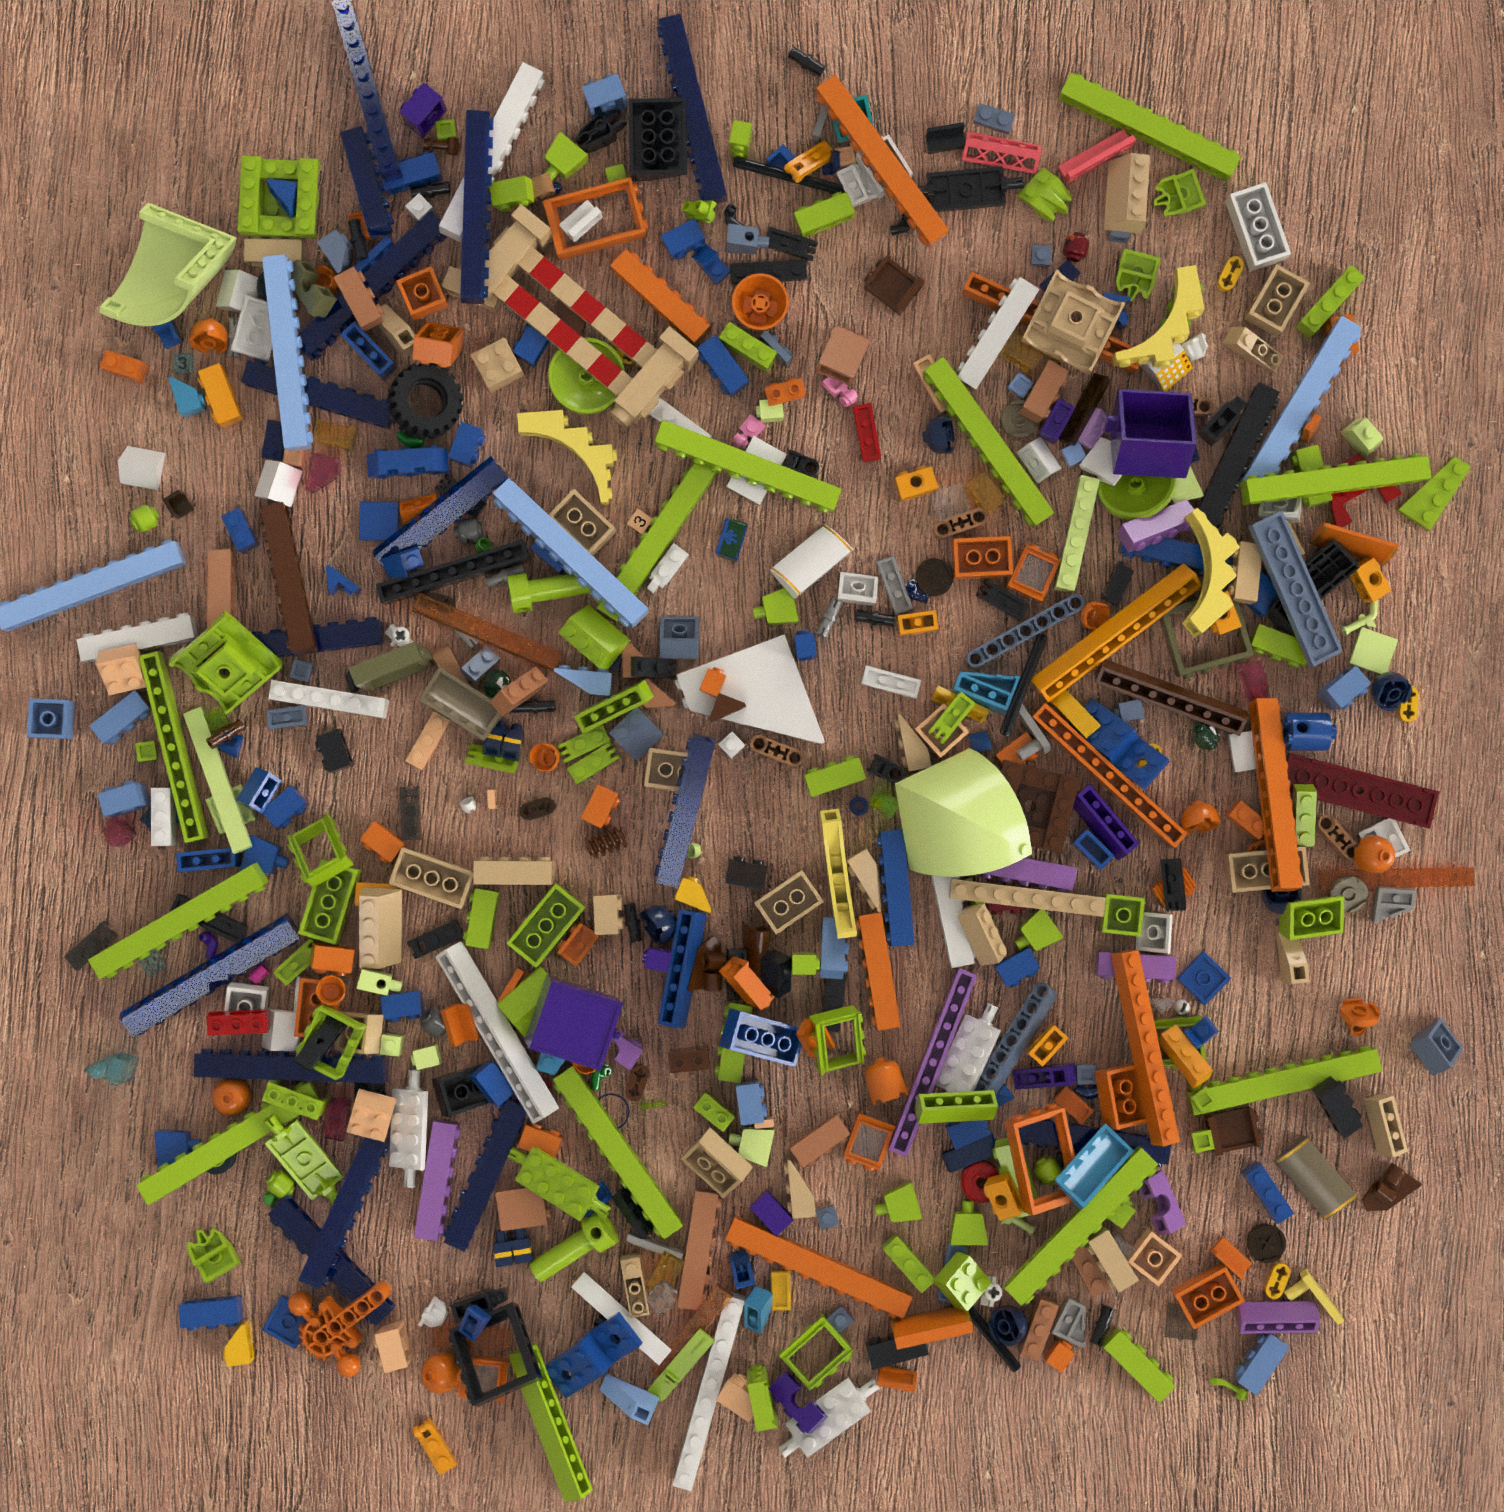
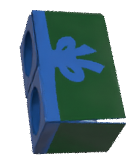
M728 518L725 519L715 552L717 556L737 562L746 534L747 523Z

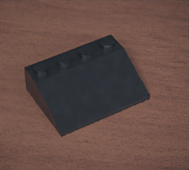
M686 98L629 99L630 177L632 181H654L687 175Z

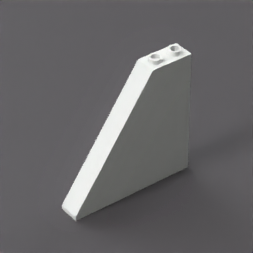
M785 634L677 674L676 686L678 691H683L685 697L681 699L685 709L689 708L690 712L710 717L717 698L701 692L699 689L708 668L713 669V667L723 670V674L726 675L720 693L742 701L746 705V708L721 718V720L817 744L825 743Z

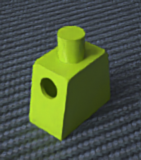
M559 132L544 157L546 164L549 166L544 173L550 174L552 181L558 174L567 180L589 162L588 154L562 132Z
M785 588L763 596V606L752 608L754 618L766 617L768 625L799 623L794 598Z
M1037 909L1019 926L1018 929L1023 936L1015 940L1014 943L1020 951L1029 945L1034 951H1037L1064 937L1046 911Z
M911 1180L884 1192L885 1202L874 1205L877 1217L889 1214L890 1221L893 1223L922 1219Z
M962 1200V1211L953 1212L949 1236L950 1245H988L983 1214L979 1210H974V1202L971 1200Z

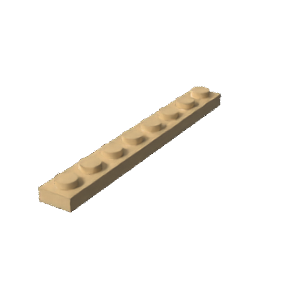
M951 879L949 894L951 899L1104 917L1106 902L1105 897Z

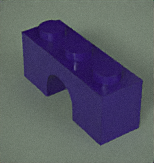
M650 946L643 953L642 963H645L644 968L667 973L672 952L669 949Z
M784 1372L768 1388L771 1392L770 1396L776 1403L780 1402L784 1406L783 1411L788 1417H793L798 1422L796 1426L801 1432L813 1433L828 1416L816 1402H810L806 1407L800 1408L796 1404L795 1396L802 1386L789 1372Z

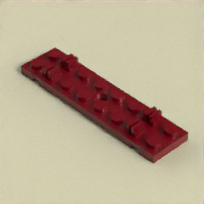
M1288 753L1286 761L1288 763L1287 773L1290 780L1291 794H1293V784H1313L1317 791L1318 801L1427 829L1431 828L1439 791ZM1358 787L1363 789V793L1360 795L1356 792Z

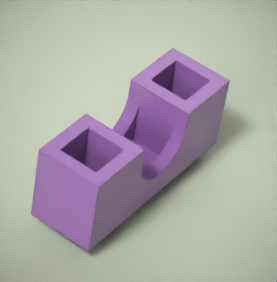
M616 1028L615 1030L620 1032L619 1039H614L613 1037L611 1039L619 1048L615 1061L631 1070L644 1050L641 1047L642 1043L634 1038L629 1040L624 1037L626 1033Z
M1163 1170L1156 1171L1150 1178L1146 1177L1142 1181L1143 1185L1139 1192L1142 1199L1155 1198L1157 1201V1212L1150 1217L1158 1235L1171 1234L1186 1224L1175 1195Z

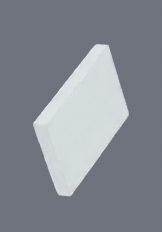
M245 295L230 351L268 363L272 351V340L267 302Z
M755 436L752 437L745 450L748 453L782 465L787 455ZM740 477L739 479L730 478L726 486L758 505L761 504L767 493L764 490V486L758 484L757 486H752Z

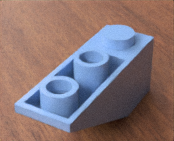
M559 665V668H554L557 674L592 696H611L613 674L609 673V669L597 668V672L590 671L588 667H578V670H571V666Z
M607 1373L600 1387V1391L630 1418L646 1425L649 1424L660 1397Z

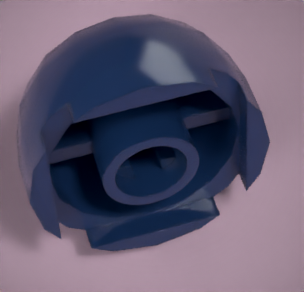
M949 415L933 418L927 424L926 431L922 433L923 442L927 443L929 449L934 453L948 454L954 451V447H951V441H955L952 420H947L950 417Z
M1385 672L1379 675L1371 685L1373 701L1385 711L1396 710L1398 705L1401 703L1405 704L1412 691L1409 681L1403 675L1396 672Z
M1301 888L1295 891L1272 892L1271 889L1262 890L1264 905L1275 914H1283L1289 902L1301 901Z
M657 905L641 911V921L645 920L647 924L644 928L655 943L659 942V945H661L673 936L676 928V916L672 910L668 911L665 907Z
M1006 1305L1000 1306L991 1312L990 1315L992 1316L991 1320L988 1321V1326L995 1341H1000L1004 1344L1003 1346H1012L1025 1337L1028 1331V1321L1023 1311L1019 1308Z

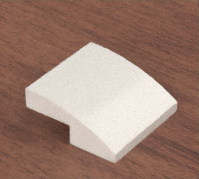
M852 164L836 172L845 192L848 193L853 207L878 198L876 191L859 164L855 166Z
M1100 437L1081 462L1080 468L1096 475L1100 481L1115 486L1122 475L1113 474L1111 441Z
M1252 731L1242 732L1240 736L1236 734L1227 735L1234 773L1256 769Z
M1386 818L1358 833L1361 839L1367 835H1377L1388 839L1395 850V858L1411 851L1396 820Z

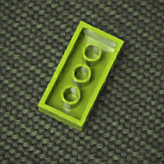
M321 859L319 866L330 860ZM349 867L316 887H312L298 934L334 945L340 944L356 892V882H359L362 873L361 869Z
M555 883L506 944L537 968L587 906L560 884Z

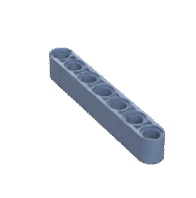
M1079 594L1071 595L979 646L966 655V665L973 669L978 668L1070 617L1084 607V598ZM1071 599H1076L1079 602L1077 609L1071 607ZM1055 608H1059L1062 611L1061 618L1055 617L1053 613ZM1039 617L1045 619V627L1038 626L1037 619ZM1021 627L1029 629L1028 636L1021 635ZM1004 636L1012 638V645H1005L1003 642ZM988 645H992L996 648V653L994 655L988 654ZM972 654L979 657L978 664L971 663L970 656Z
M1043 982L1034 986L985 1065L974 1091L994 1090L995 1096L997 1095L1055 1002L1057 993L1052 987Z

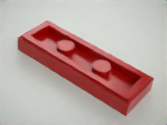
M872 404L852 406L862 463L881 460Z

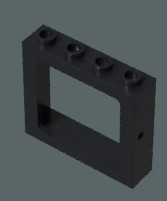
M511 1302L488 1312L492 1317L484 1329L510 1319L527 1374L485 1393L482 1391L466 1342L467 1337L458 1331L460 1325L449 1330V1342L455 1349V1361L461 1368V1380L467 1387V1399L472 1406L480 1407L543 1379L517 1303Z

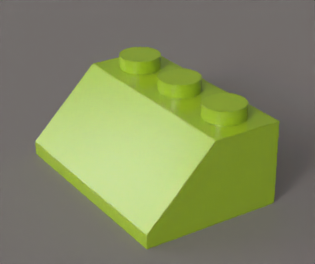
M589 604L572 615L558 632L593 664L605 670L612 666L630 642V639Z
M1344 896L1289 902L1284 913L1279 915V933L1289 940L1343 933Z
M541 966L496 1004L524 1037H526L546 975H548Z

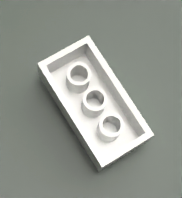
M1266 182L1232 193L1227 197L1225 203L1249 272L1284 261L1291 255Z

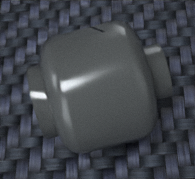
M475 518L459 520L458 527H454L455 538H459L462 544L476 543L480 537H483L482 524Z
M438 1008L427 1009L420 1018L421 1027L432 1037L444 1035L446 1029L440 1010Z

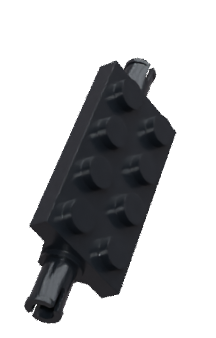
M1000 166L927 173L926 186H917L923 195L929 199V203L936 212L1005 206V192L1012 189H1024V177L1007 178L1003 175V168Z

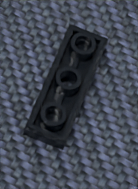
M328 1016L294 1058V1062L311 1072L347 1025Z

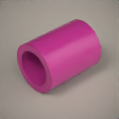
M260 963L248 977L258 985L270 973V970L263 963Z

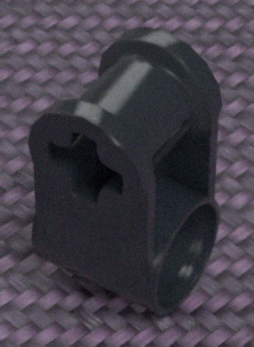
M788 450L789 455L785 465H783L784 467L813 478L818 476L819 463L815 459L804 456L799 452ZM808 465L816 467V470L812 473L807 472L805 469Z
M874 753V759L870 767L866 769L867 772L891 783H897L903 779L904 771L900 766ZM897 769L900 772V778L892 779L889 774L890 771Z

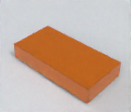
M1317 413L1314 414L1304 427L1301 441L1307 444L1319 429L1322 416Z
M1063 1086L1052 1098L1058 1105L1064 1107L1065 1111L1081 1125L1094 1112L1090 1106L1067 1086Z
M890 1366L878 1368L876 1385L915 1393L917 1372Z

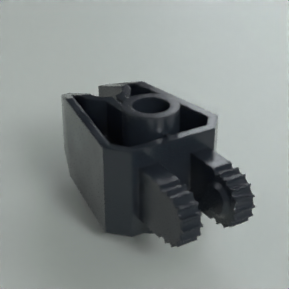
M617 109L606 116L598 113L580 129L575 141L578 145L583 144L580 148L585 153L595 152L615 142L617 139L616 133L624 128L627 122L625 119H621L610 125V123L621 116V112Z

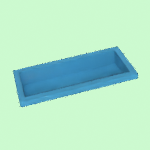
M1104 1123L1054 1181L1079 1209H1082L1134 1150Z

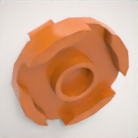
M1349 998L1343 1001L1339 1014L1347 1022V1028L1352 1035L1360 1036L1365 1033L1367 1027L1373 1026L1378 1022L1380 1010L1373 1002L1370 1001L1369 1004L1362 1002V998Z

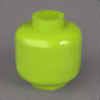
M143 504L130 513L129 521L135 531L139 530L145 533L158 525L157 518L159 514L154 507L150 508L148 505Z
M1040 1157L1034 1163L1036 1165L1034 1174L1043 1185L1052 1186L1056 1184L1054 1180L1062 1172V1167L1053 1157Z
M283 1169L273 1170L265 1182L267 1190L278 1198H283L286 1195L290 1196L296 1188L293 1177Z

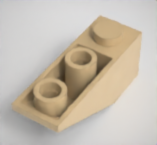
M387 304L381 306L385 313L382 315L384 322L378 324V326L401 358L404 359L413 353L415 334L405 321Z
M1231 327L1223 342V345L1234 353L1273 373H1276L1284 357L1246 327Z
M901 714L897 715L894 725L895 730L900 733L898 746L904 753V757L901 758L903 769L907 768V772L931 767L928 748Z
M865 849L847 860L849 864L847 870L852 878L857 877L859 881L857 886L862 894L866 892L869 896L866 900L872 909L876 908L878 912H881L879 869L868 850Z
M1275 926L1282 984L1310 982L1308 963L1300 940L1287 939L1279 933V926Z
M787 1157L788 1163H784L785 1175H789V1182H786V1194L791 1196V1202H787L788 1214L792 1213L793 1219L816 1217L814 1194L791 1158Z
M641 1253L621 1255L620 1263L630 1318L650 1315Z

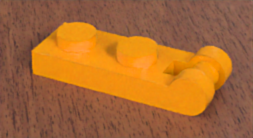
M823 140L789 161L784 166V170L793 176L792 179L798 183L805 176L834 159L836 152Z
M431 1418L424 1420L422 1425H416L412 1428L414 1435L420 1441L439 1475L457 1465V1461ZM427 1430L430 1431L431 1434L425 1436L424 1432Z

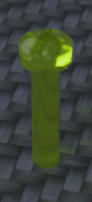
M666 1101L646 1104L641 1102L640 1106L642 1111H645V1108L666 1106Z

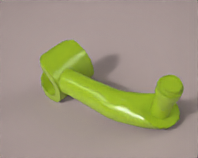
M1214 1377L1209 1379V1383L1212 1385L1225 1386L1235 1391L1234 1397L1238 1400H1246L1248 1392L1245 1389L1237 1387L1225 1379Z

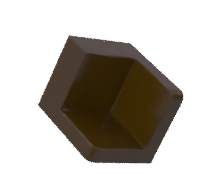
M180 490L162 499L171 515L177 519L194 510L186 494Z

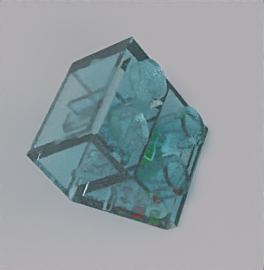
M119 1052L86 1067L84 1072L88 1073L90 1078L97 1080L103 1078L108 1080L107 1083L119 1086V1084H124L133 1079L139 1057Z

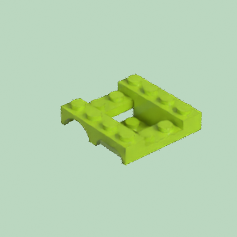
M242 155L237 230L241 236L317 239L318 173L321 168L319 159L278 160L262 159L261 156ZM275 179L298 182L297 205L294 217L290 218L284 209L279 206V203L270 194L268 185L264 180Z
M225 610L194 641L176 652L170 658L169 666L178 667L184 671L193 681L195 688L199 692H206L213 696L227 715L282 668L283 661ZM224 643V646H223L222 648H220L215 654H213V655H212L208 660H206L204 663L202 662V661H203L205 658H207L212 652H214L220 645H222V644ZM225 668L228 669L230 673L228 675H222L219 672V670Z

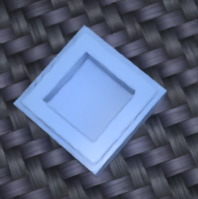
M1019 372L1007 389L1023 399L1034 382Z
M1077 442L1075 446L1070 445L1061 450L1068 467L1082 462L1086 457L1080 442Z

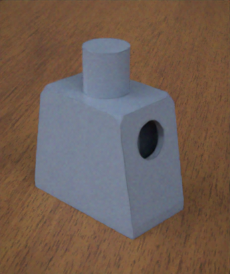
M728 223L726 253L756 254L757 247L768 248L769 237L758 236V228Z

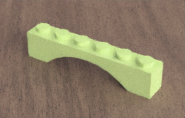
M1081 475L1077 480L1069 528L1053 590L1070 594L1075 591L1100 479Z

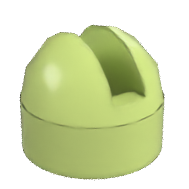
M698 843L687 844L685 847L687 857L690 859L699 857L702 853L701 846Z

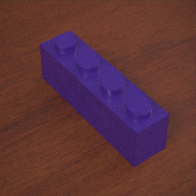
M1090 784L1076 794L1073 808L1105 847L1115 856L1117 861L1128 855L1140 844Z

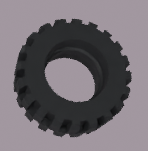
M414 363L409 365L407 369L404 368L396 376L388 390L387 403H389L387 410L393 416L391 418L393 423L399 425L398 429L400 431H407L408 436L412 438L415 435L418 436V439L422 440L426 437L434 439L438 435L442 436L457 422L460 417L459 414L463 409L461 404L463 394L459 392L461 390L460 384L454 382L455 376L453 374L449 376L446 373V368L442 367L439 369L435 363H431V365L421 363L416 365ZM415 385H427L436 390L442 400L440 413L432 418L416 414L408 403L407 396L410 389Z

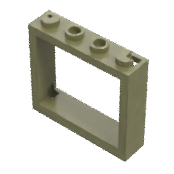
M1198 599L1179 604L1160 618L1176 677L1182 676L1183 679L1194 677V672L1201 671V674L1213 671L1212 667L1226 668L1231 666L1230 662L1237 661L1240 664L1249 661L1248 657L1254 656L1238 602H1233L1242 625V627L1237 629L1244 652L1186 669L1183 666L1169 616L1193 610Z
M414 641L351 666L348 669L355 686L370 692L433 667L432 661L434 659L430 650Z

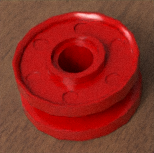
M979 1161L962 1170L960 1177L961 1187L971 1201L988 1203L990 1199L985 1196L984 1185L979 1186L976 1184V1181L980 1177L985 1178L987 1181L989 1177L1000 1175V1173L991 1162Z

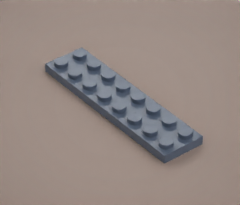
M1283 511L1276 512L1248 526L1309 668L1343 652Z

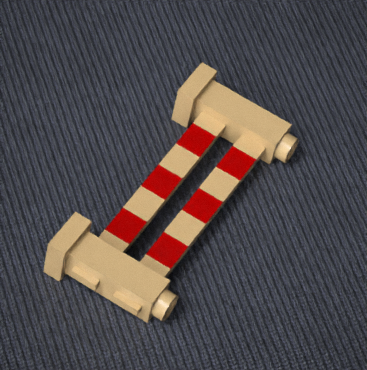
M520 204L511 215L513 225L510 228L507 226L493 242L494 247L486 256L482 255L468 271L469 275L466 278L468 284L462 290L463 294L479 307L485 300L489 301L493 296L497 297L612 392L617 398L614 400L615 407L609 414L620 425L627 428L632 422L636 424L641 417L645 420L658 405L659 400L657 398L665 389L670 390L684 374L682 369L684 368L689 372L697 363L699 350L670 326L659 337V349L654 348L536 250L538 247L541 251H544L553 241L551 228ZM521 268L642 369L634 378H631L511 279V277Z

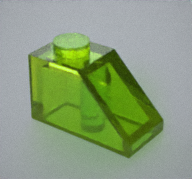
M880 790L879 793L875 791L869 799L872 802L869 806L887 819H891L899 808L898 800L883 790Z

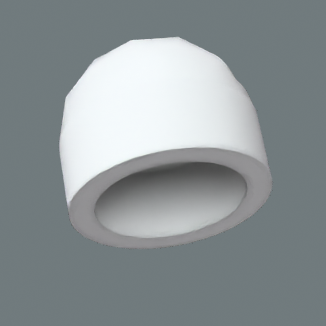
M467 797L460 802L464 812L471 813L470 810H476L477 805L473 797Z
M1179 999L1174 1003L1173 1008L1177 1014L1185 1015L1189 1012L1190 1005L1186 1000ZM1183 1003H1185L1186 1005L1183 1009V1012H1180Z

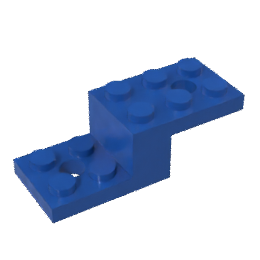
M1091 698L1084 708L1095 720L1099 721L1101 727L1085 740L1123 775L1145 790L1170 762L1169 759L1142 740L1132 726ZM1069 723V725L1084 738V736L1071 723ZM1146 760V766L1142 768L1137 767L1139 761Z
M617 1312L581 1335L571 1348L547 1362L545 1367L550 1379L563 1396L567 1398L603 1376L614 1362L640 1347L643 1342L621 1313ZM613 1334L617 1335L620 1338V1340L615 1339Z

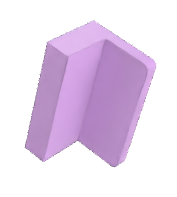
M1095 409L1077 441L1087 450H1091L1104 432L1107 414L1102 409Z

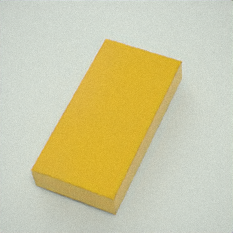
M771 1270L772 1311L791 1310L790 1271Z

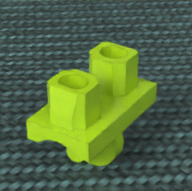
M713 200L685 201L682 212L687 214V221L695 218L696 222L711 223L716 215L713 208L717 203Z

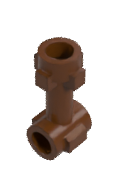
M428 137V139L424 138L423 148L427 152H433V149L447 150L446 154L458 155L460 143L458 138L449 137L447 142L434 141L433 137Z

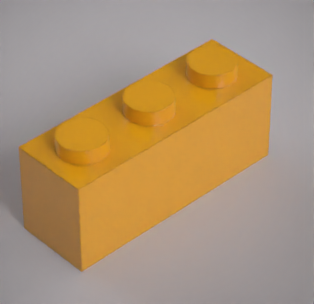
M220 363L199 370L200 377L198 382L202 389L205 388L207 395L204 397L208 406H211L213 409L211 415L215 424L218 423L224 428L244 420L225 368Z
M1177 1024L1160 1035L1159 1045L1193 1089L1210 1078L1213 1070Z

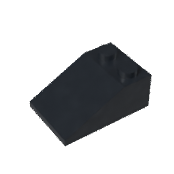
M734 856L733 860L729 859L725 883L764 890L767 866L764 865V861L753 860L752 863L745 862V858Z
M482 1064L431 1079L442 1116L451 1117L489 1103L469 1077Z

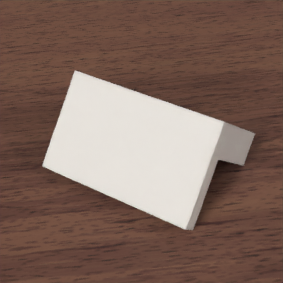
M586 200L559 226L575 243L603 218L602 212L597 206L594 208Z
M1041 437L1028 443L1017 452L1037 484L1062 469Z

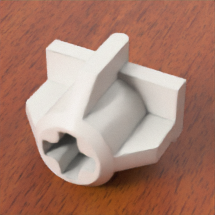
M1203 333L1182 343V347H1184L1190 361L1205 356L1208 345L1205 340L1207 337Z
M391 624L384 632L393 640L390 644L392 647L396 644L402 647L413 642L410 639L409 630L405 627H397Z
M987 1276L992 1283L982 1293L980 1305L993 1307L994 1302L1001 1298L1002 1289L996 1284L995 1276Z
M434 1296L430 1305L423 1311L422 1319L418 1325L421 1327L423 1324L429 1327L441 1326L448 1315L445 1303Z

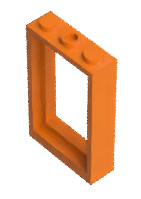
M631 177L543 200L559 260L647 237L646 231L649 230L647 220L642 219L643 205L641 201H637L636 194H639L636 182L632 183ZM623 190L627 191L637 229L567 247L563 230L559 226L560 219L557 208Z
M1056 1103L1047 1104L1044 1109L1040 1110L1031 1109L1025 1115H1013L1011 1119L1004 1121L1023 1211L1031 1215H1036L1072 1202L1062 1190L1033 1199L1018 1130L1020 1127L1054 1117L1063 1162L1066 1167L1075 1157L1065 1108L1057 1106Z

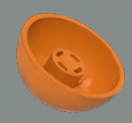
M758 273L747 276L739 282L732 296V307L735 316L744 326L752 330L763 331L775 327L783 320L789 306L786 288L777 278L768 274Z

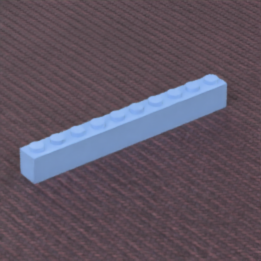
M285 254L262 257L283 445L287 451L311 449L313 435L309 431L308 424H311V417L306 408V405H309V399L304 391L307 381L305 374L302 373V367H304L303 355H300L302 340L298 336L297 330L300 329V321L296 317L295 310H298V303L293 295V291L296 290L295 281L291 278V272L294 271L293 263Z
M1344 316L1336 320L1240 482L1246 480V477L1251 475H1258V478H1261L1267 473L1276 472V475L1281 468L1279 467L1282 460L1285 461L1291 452L1288 450L1292 443L1295 444L1301 435L1299 433L1302 426L1305 427L1310 421L1311 417H1309V414L1312 410L1315 411L1321 402L1318 400L1321 394H1325L1330 388V379L1332 376L1334 378L1337 376L1341 369L1339 367L1341 361H1345L1351 353V350H1349L1352 343L1356 344L1359 340L1361 326Z
M510 478L493 492V503L500 510L503 508L508 513L507 516L514 523L517 521L522 526L521 529L526 535L529 536L531 534L535 538V543L540 548H546L549 551V556L555 562L559 561L563 564V569L569 575L573 574L577 578L576 581L583 588L587 587L594 599L597 601L601 600L609 613H615L623 626H629L633 629L648 614V607Z
M166 540L161 543V546L156 548L151 546L143 549V552L140 554L132 553L125 556L124 560L110 561L107 563L108 566L103 568L94 567L87 574H76L71 577V580L57 581L49 588H38L35 590L36 593L31 595H20L17 597L18 600L1 602L0 628L7 632L185 566L187 563L181 546L176 541Z

